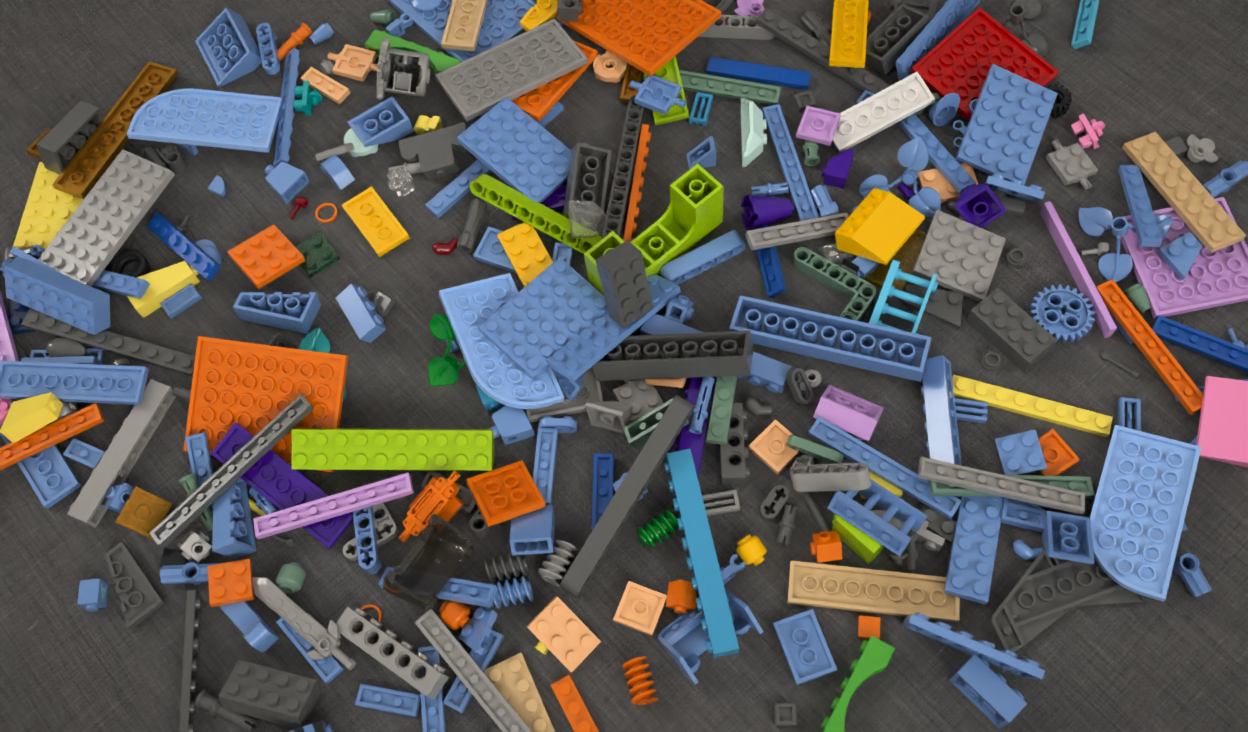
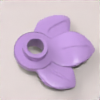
M737 0L738 8L734 12L742 16H760L764 11V0Z

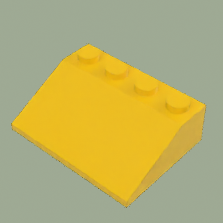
M874 188L835 232L837 250L887 265L922 223L925 216L891 192Z

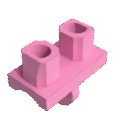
M1083 113L1079 115V121L1071 125V130L1075 136L1082 132L1085 133V136L1078 138L1082 149L1090 146L1096 149L1099 147L1097 135H1103L1102 130L1105 124L1103 121L1097 122L1095 119L1089 123Z

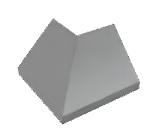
M616 401L586 402L585 407L592 426L626 435L623 428L630 424L633 406Z

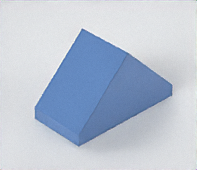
M712 136L686 154L689 169L697 163L702 168L716 166V148Z

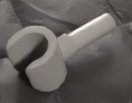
M1099 243L1098 249L1081 250V255L1097 254L1102 257L1108 253L1109 243Z

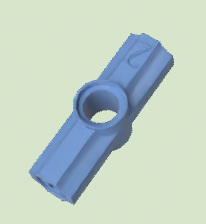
M1240 160L1230 168L1223 169L1219 175L1205 183L1203 187L1213 198L1223 192H1227L1233 185L1248 176V162Z
M189 562L185 565L163 566L160 569L161 583H191L192 585H199L208 582V566L221 563L196 564ZM194 570H197L196 575L193 576V577H190L191 573H192Z

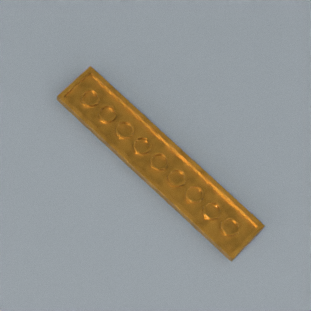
M149 61L52 186L56 190L84 199L128 142L127 132L135 113L147 101L165 93L179 75L178 71Z

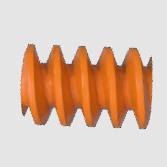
M646 656L631 659L622 665L623 670L627 671L624 674L625 678L630 679L627 681V686L633 687L629 690V695L634 696L631 699L632 704L645 705L659 700L658 697L651 696L656 692V689H649L654 680H647V677L652 675V673L645 672V669L650 666L642 662L647 659Z

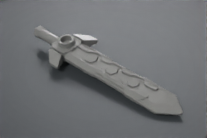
M252 578L255 595L317 649L307 653L312 660L326 659L334 655L349 671L355 667L356 662L338 648L341 636L338 625L333 620H330L327 630L315 618L291 600L270 579Z

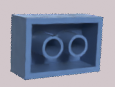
M975 654L949 680L999 729L1009 724L1027 705L1019 691L1016 689L1012 690L1006 684L1007 681L1001 674L994 673L989 668V663L981 656L977 657Z

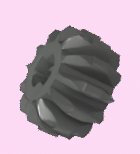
M397 54V56H392L391 68L393 74L395 71L418 74L420 65H418L417 57L408 56L407 64H402L403 55Z

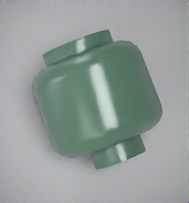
M291 562L290 564H284L277 575L276 585L286 594L298 592L303 586L306 572L299 563Z

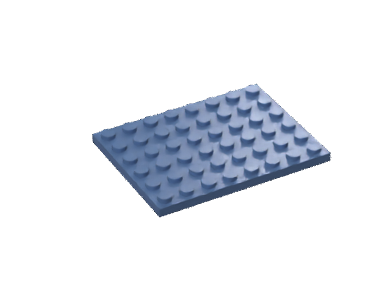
M387 0L402 14L406 13L408 19L411 17L413 23L442 48L441 42L453 0H443L439 7L431 11L417 10L412 5L411 0ZM488 0L475 51L442 49L451 57L458 58L463 62L523 34L526 30L520 26V20L536 4L532 0Z

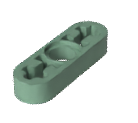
M790 435L786 442L789 448L830 464H840L844 458V455L838 451L795 435Z

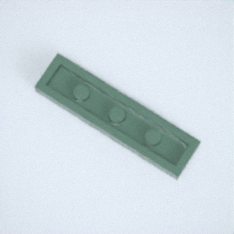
M717 376L707 443L727 444L737 376Z

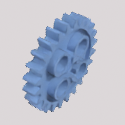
M1059 284L1057 289L1053 285L1050 286L1049 290L1045 287L1042 292L1039 291L1029 307L1031 310L1029 315L1057 339L1055 343L1058 339H1061L1062 344H1065L1067 339L1070 343H1073L1075 339L1079 341L1082 336L1085 337L1088 331L1092 328L1091 324L1095 321L1092 318L1095 312L1090 311L1093 304H1087L1089 298L1083 299L1084 293L1077 294V288L1070 291L1069 285L1065 289L1062 288L1061 284Z

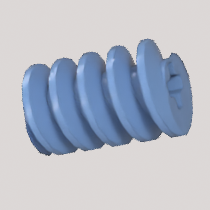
M521 576V583H518L516 578H513L512 585H510L508 580H505L503 587L498 581L496 586L498 591L493 600L492 607L495 604L500 609L502 602L508 607L510 600L514 605H517L518 598L521 603H525L526 596L529 601H533L534 596L530 578L529 581H526L524 576Z

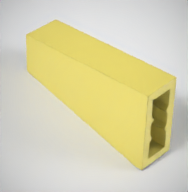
M183 261L137 277L148 281L150 285L141 299L127 297L136 311L144 318L162 307L161 302L191 283L193 286L198 284L200 281L196 275L199 273Z

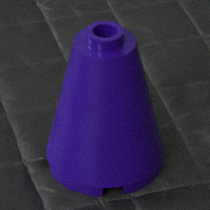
M747 195L741 201V208L744 207V213L741 214V218L747 231L760 229L764 225H771L790 217L794 211L793 203L785 198Z

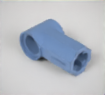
M822 185L815 186L810 193L816 205L819 218L839 214L838 206L835 201L832 202L826 187Z
M1187 553L1175 559L1173 571L1181 576L1193 598L1212 590L1199 568V560L1195 555ZM1182 561L1188 564V569L1183 566Z

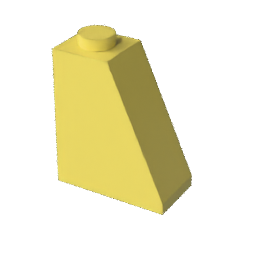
M52 392L14 401L0 432L12 443H15L58 419L63 403Z

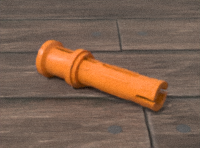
M302 23L296 32H292L290 38L277 49L279 62L297 45H302L303 41L309 35L311 36L313 32L305 23Z

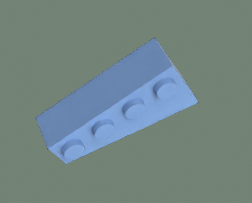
M240 292L233 309L239 320L308 334L321 307V302L316 292H310L309 294H301V292H293V294H282V292H274V294Z

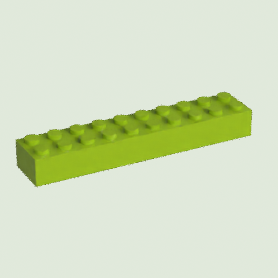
M296 428L292 429L291 469L492 471L494 469V429Z

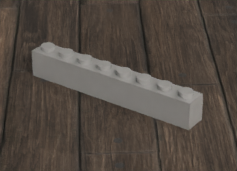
M152 379L145 386L141 405H133V409L128 417L124 419L123 425L113 437L108 449L103 453L97 467L93 469L87 483L81 488L77 499L71 504L70 510L67 513L69 516L93 528L97 527L108 509L104 507L108 500L106 497L111 487L124 483L176 396L172 395L173 389L170 386Z

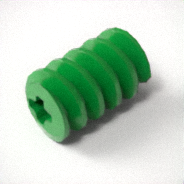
M669 510L664 511L665 517L662 514H658V521L652 518L650 520L651 525L645 522L644 529L640 526L637 527L638 538L647 551H649L648 544L655 547L654 540L662 543L661 536L669 539V531L674 535L676 534L675 528H679L677 518Z

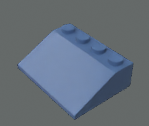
M227 7L195 40L219 87L254 71L262 63L260 50L242 16Z

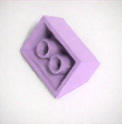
M829 385L821 396L813 417L816 419L821 417L839 429L853 434L857 439L869 441L884 407Z

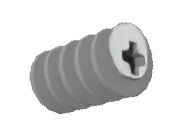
M562 540L554 542L556 547L553 548V553L546 556L548 561H544L542 564L545 569L540 568L538 571L542 579L556 587L560 586L556 579L563 580L560 572L567 573L564 565L571 566L572 564L568 558L575 559L576 557L572 551L579 552L575 546Z

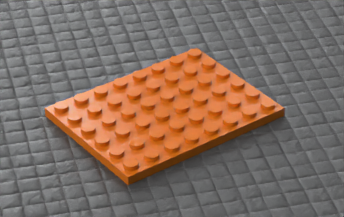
M583 0V2H580L582 4V14H579L578 21L560 22L651 77L721 18L722 14L720 10L702 0Z
M198 336L185 437L203 432L207 433L211 453L235 423H238L255 436L300 394L315 409L293 429L339 428L348 356ZM292 430L271 448L272 451L291 466ZM185 440V442H184V450H183V451H187V452H188V450H187V445H186V440ZM319 470L326 472H334V470Z

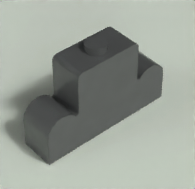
M463 122L399 140L401 156L407 163L419 162L421 172L428 180L443 178L446 175L459 172L457 152L467 153L469 151L457 142V137L468 126Z

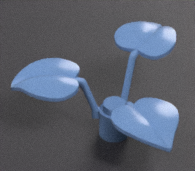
M918 136L902 145L898 151L897 158L899 163L903 167H908L902 176L888 184L886 176L881 174L872 175L861 184L859 188L860 195L866 198L874 188L890 192L889 188L903 181L907 185L913 184L915 195L909 200V205L925 217H933L936 210L941 211V198L935 189L925 187L919 192L917 191L918 183L916 180L919 176V171L927 166L929 160L927 146L922 137Z
M1102 207L1080 208L1079 223L1086 234L1098 237L1104 233L1105 229H1111L1112 234L1116 236V254L1107 253L1103 255L1099 260L1098 268L1108 281L1111 279L1114 282L1123 280L1131 272L1133 261L1130 255L1120 254V239L1127 234L1128 229L1136 233L1135 228L1124 217L1113 219L1112 213L1108 209ZM1154 214L1161 239L1163 240L1169 232L1173 218L1167 215Z

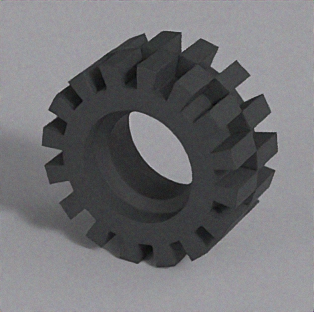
M1049 84L1048 87L1044 86L1058 93L1056 99L1060 103L1053 105L1050 115L1053 118H1056L1057 115L1061 117L1062 114L1064 115L1071 104V92L1068 93L1069 90L1067 88L1064 90L1063 85L1058 87V84H1054V87L1052 84Z

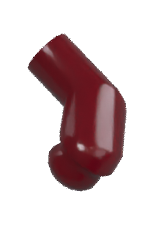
M453 238L449 243H434L432 250L439 255H449L457 247L458 240Z

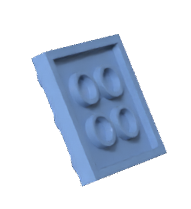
M998 174L988 176L985 181L994 190H1000L1006 194L1037 203L1043 199L1045 194L1044 191H1041L1042 187L1032 184L1027 187L1022 185V181L1015 179L1006 181L1004 176Z

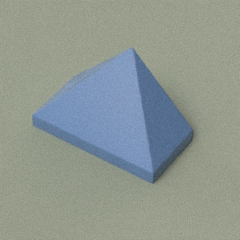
M552 369L562 392L569 401H573L583 388V374L573 382Z

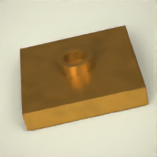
M135 486L115 523L153 540L150 532L165 519L172 503Z

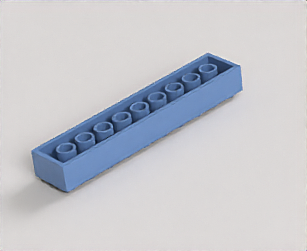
M741 295L729 328L730 331L750 330L753 344L918 382L922 380L932 338Z

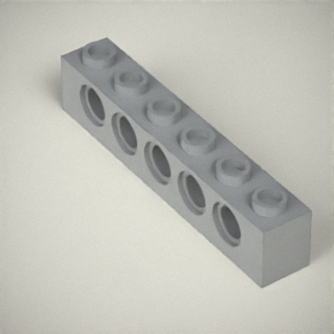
M347 607L336 623L340 634L425 696L435 699L449 678L443 673L445 669L437 663L432 665L427 662L429 657L418 651L417 654L413 652V646L404 640L399 642L396 639L398 635L389 629L386 631L381 629L382 624L373 618L371 620L365 617L367 613L356 607L354 610ZM363 624V629L359 632V627ZM379 635L378 641L374 644V638ZM394 646V652L389 655L390 648ZM410 657V663L405 667V660ZM426 668V674L421 678V671Z

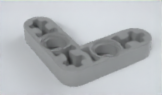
M384 502L373 506L374 514L378 509L385 511L382 518H375L374 516L376 532L379 531L383 537L380 539L376 533L378 548L394 539L398 534V527ZM387 526L391 528V533L389 534L385 532ZM356 537L348 541L343 547V554L351 561L358 560ZM365 538V539L362 541V545H363L364 547H368V546H369V545L366 544V539H367V538ZM351 547H354L356 549V553L354 555L350 553Z

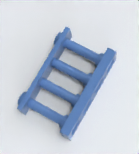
M872 479L871 486L865 490L848 491L846 494L838 490L831 500L828 509L898 556H901L912 539L907 536L911 528L918 532L927 518V515ZM857 493L868 499L864 506L853 500ZM875 504L886 511L881 518L871 512ZM893 516L904 523L900 530L889 524Z

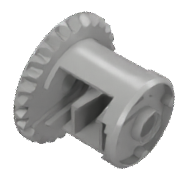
M383 37L377 66V100L382 101L385 92L424 97L430 80L429 55L390 48V40ZM392 53L403 55L402 64H407L408 56L419 57L418 65H420L416 91H411L413 73L395 71L393 88L389 87Z

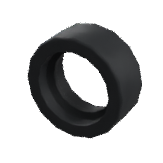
M133 250L123 252L115 258L112 263V272L122 274L127 264L133 261H140L139 269L134 274L129 275L137 278L150 273L151 267L147 259L140 252Z

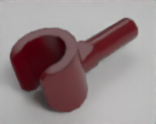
M297 197L295 199V207L289 216L290 219L293 220L300 207L307 208L308 200L306 198Z

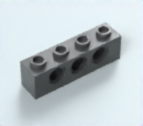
M733 403L730 423H736L738 426L735 428L729 427L727 444L720 445L721 485L746 484V477H750L749 465H745V459L749 458L748 446L744 447V440H748L747 428H743V422L747 421L746 410H742V403ZM736 441L739 444L737 446H731L729 442ZM736 459L740 463L738 465H732L730 461Z

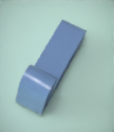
M246 601L219 606L243 632V637L261 653L266 652L279 639L277 634Z

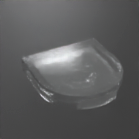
M568 201L571 238H592L599 235L604 228L606 218L604 210L593 201Z

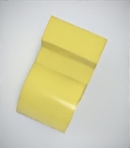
M420 115L414 126V131L420 135L435 131L436 129H442L443 125L439 116L429 118Z

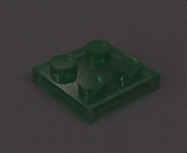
M320 231L296 246L297 250L305 258V262L301 263L300 266L309 278H312L340 259L339 255Z

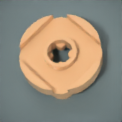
M605 51L606 54L597 55L593 62L595 77L605 82H620L621 78L625 75L627 62L609 51ZM610 64L613 65L612 68H607V67H606V66H610Z

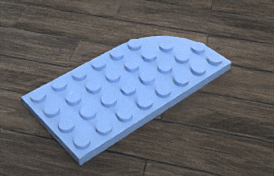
M203 89L172 90L155 96L138 109L130 123L127 136L129 139L269 153L279 119L282 98Z
M510 273L439 290L440 300L470 374L477 386L486 395L501 404L520 409L542 408L564 401V395L551 367H547L538 377L532 380L478 330L482 323L518 293Z
M1115 425L1090 515L1094 557L1102 570L1122 587L1134 593L1164 602L1202 447Z

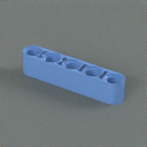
M732 230L665 264L660 268L659 273L666 280L679 285L741 253L746 248V244L736 230Z

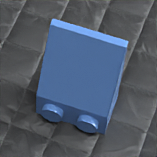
M393 97L386 99L348 121L349 126L365 147L400 140L414 132L410 119Z
M1046 511L1044 529L1042 531V544L1048 557L1094 565L1090 518Z

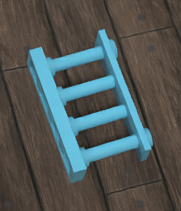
M892 260L869 324L897 329L883 324L879 320L881 313L884 315L887 313L915 323L911 333L918 334L916 331L930 293H935L939 283L935 281L937 274H933L931 281L902 272V269H899L900 262ZM899 278L928 288L925 297L921 298L895 289V286H892L894 279L898 280ZM895 296L921 305L918 316L888 306L889 304L885 303L887 297Z

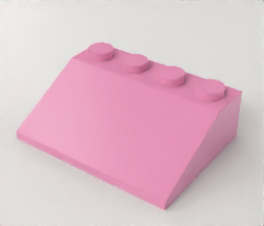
M1206 376L1196 446L1202 447L1200 457L1248 468V381Z

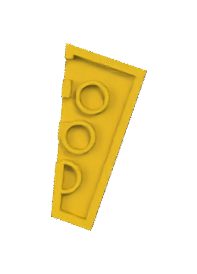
M537 0L536 5L531 7L520 20V26L529 31L556 17L555 14H557L558 0Z

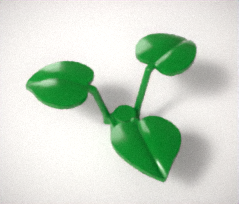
M434 314L429 323L430 331L439 340L445 341L448 339V346L443 358L435 357L429 362L428 379L430 387L448 386L458 380L457 371L466 365V361L457 365L455 358L448 357L452 339H456L448 317Z

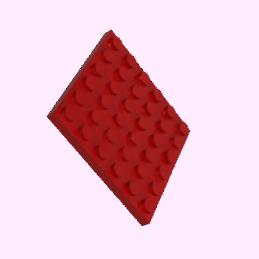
M980 7L910 70L912 74L918 72L927 87L933 92L938 93L941 98L950 93H957L960 96L957 112L968 121H970L972 116L969 112L970 102L978 99L992 64L1043 87L1047 86L1059 73L1058 70Z

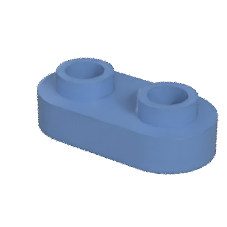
M544 416L539 419L538 428H558V433H574L577 431L578 422L569 416L563 418Z

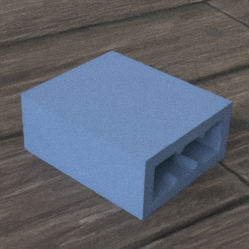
M545 505L544 508L511 519L509 541L512 556L553 553L555 529L553 505Z

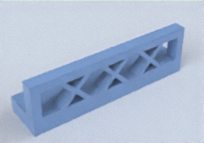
M89 348L86 349V356L53 357L46 350H31L30 358H21V361L103 365L105 351Z

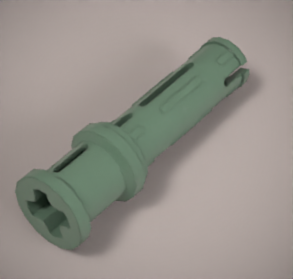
M804 140L802 148L805 153L804 164L810 167L818 165L820 163V157L817 153L819 149L818 144L813 141Z
M195 473L189 474L178 481L179 484L183 485L187 498L200 487L195 478ZM208 507L199 516L209 533L213 531V513L210 507Z

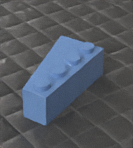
M241 478L213 502L212 551L234 559L257 551L247 484Z

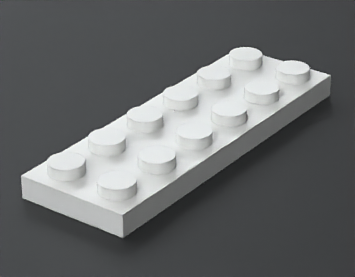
M915 72L841 112V118L832 142L838 152L841 153L933 104L935 97L919 73Z

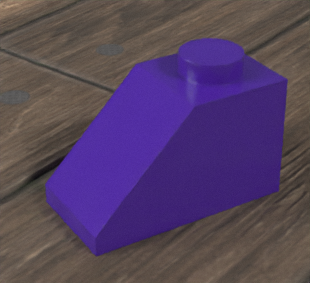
M854 149L829 159L828 165L823 167L821 174L824 177L823 184L842 189L845 188L853 161Z

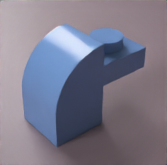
M334 154L321 163L320 169L322 172L328 175L334 185L340 190L355 180L337 155Z

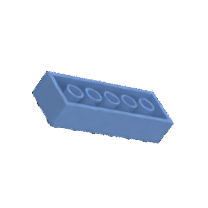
M23 258L4 265L6 298L93 335L110 327V294Z

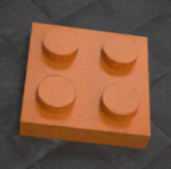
M250 559L208 566L209 603L211 607L254 600Z

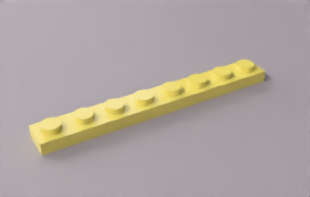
M954 374L952 376L955 397L986 402L988 406L1103 437L1110 435L1113 418L1111 416Z

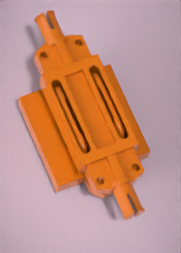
M453 471L448 479L433 477L410 504L409 507L411 509L407 512L408 516L402 522L405 530L399 536L402 542H406L411 534L415 536L421 535L429 527L436 534H439L464 505L456 496L459 492V486L455 482L461 476L457 471Z

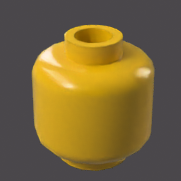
M749 534L737 542L736 552L746 565L753 563L754 566H757L765 560L763 556L767 550L758 536H751Z

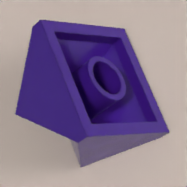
M987 183L967 186L954 204L966 222L980 228L1007 212L994 189Z

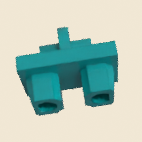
M309 80L303 81V86L295 87L296 97L302 98V100H294L293 106L295 111H304L306 116H311L312 106H317L318 103H321L323 97L318 93V90H313L309 87Z

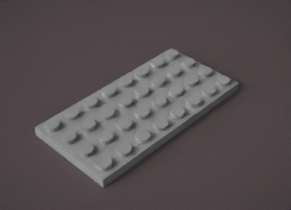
M554 18L436 74L435 77L463 118L468 122L488 112L505 97L513 100L588 64V58Z
M122 149L38 260L69 278L91 287L175 174L167 168Z

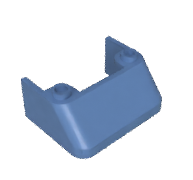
M725 589L736 635L745 634L750 627L759 634L763 633L749 607ZM697 604L694 610H688L686 614H682L658 634V639L681 671L695 685L698 683V680L693 673L698 670L701 663L698 656L707 650L705 640H709L707 631L703 632L701 619L704 616L702 610L698 611Z

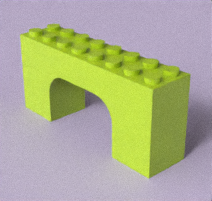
M698 163L670 185V205L663 216L630 242L642 252L647 278L650 275H659V270L662 266L681 257L723 222L724 186ZM614 231L584 253L589 283L602 295L604 293L595 260L624 243Z

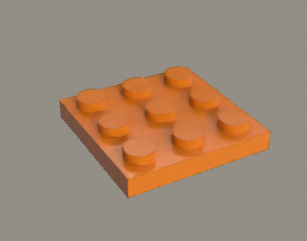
M274 224L227 251L229 257L258 289L305 262L304 256Z
M522 460L466 479L467 486L488 527L545 507V501Z

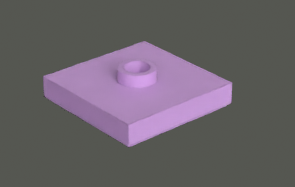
M806 106L796 138L830 146L841 114Z

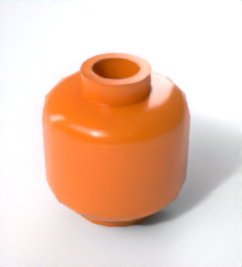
M447 600L439 610L440 620L452 630H457L460 627L464 628L471 620L469 618L470 608L461 602Z

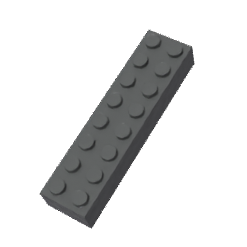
M750 330L628 336L592 367L597 381L750 375L754 346Z

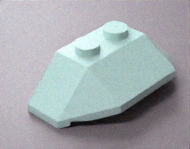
M741 98L742 167H746L763 152V145L767 144V134H763V130H766V119H763V112L753 101Z

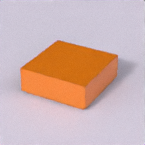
M859 615L857 638L870 639L872 635L880 639V617Z

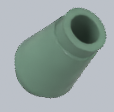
M391 9L371 12L370 19L375 23L389 25L396 20V14Z
M1140 283L1126 290V297L1140 313L1152 308L1146 290Z

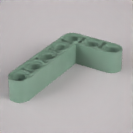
M800 247L795 250L793 258L794 268L850 299L851 301L840 317L861 322L874 302L876 295L875 286L808 248Z

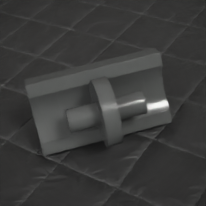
M910 530L907 536L912 539L901 556H898L891 550H889V556L894 559V565L905 566L909 570H913L915 568V560L918 558V551L914 546V542L918 538L917 532Z

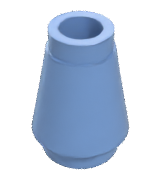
M326 22L322 23L309 37L316 45L331 38L335 32Z

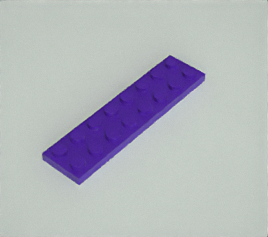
M235 423L210 454L225 464L254 436L241 425ZM271 449L240 477L280 510L330 496L297 469H291V465ZM350 512L303 526V528L331 549L353 522L354 518Z

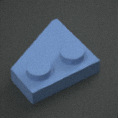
M1189 232L1162 247L1157 253L1177 276L1183 280L1203 245Z
M1004 497L1001 523L1042 533L1046 511L1038 505Z
M480 606L475 611L470 622L464 626L458 638L481 656L484 651L481 648L484 637L489 638L492 625L495 623L498 613L489 607Z

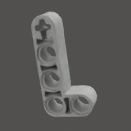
M802 455L796 458L789 471L793 488L797 492L858 491L868 489L872 484L868 465L865 463L815 464L811 455Z

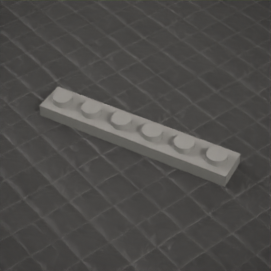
M847 213L749 230L746 231L745 237L752 251L835 235V232L849 216Z

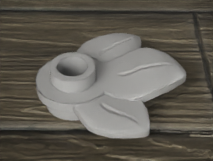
M1194 134L1187 138L1186 143L1189 147L1187 157L1194 163L1203 160L1208 163H1214L1218 160V157L1213 153L1215 144L1211 139L1203 138L1200 140Z

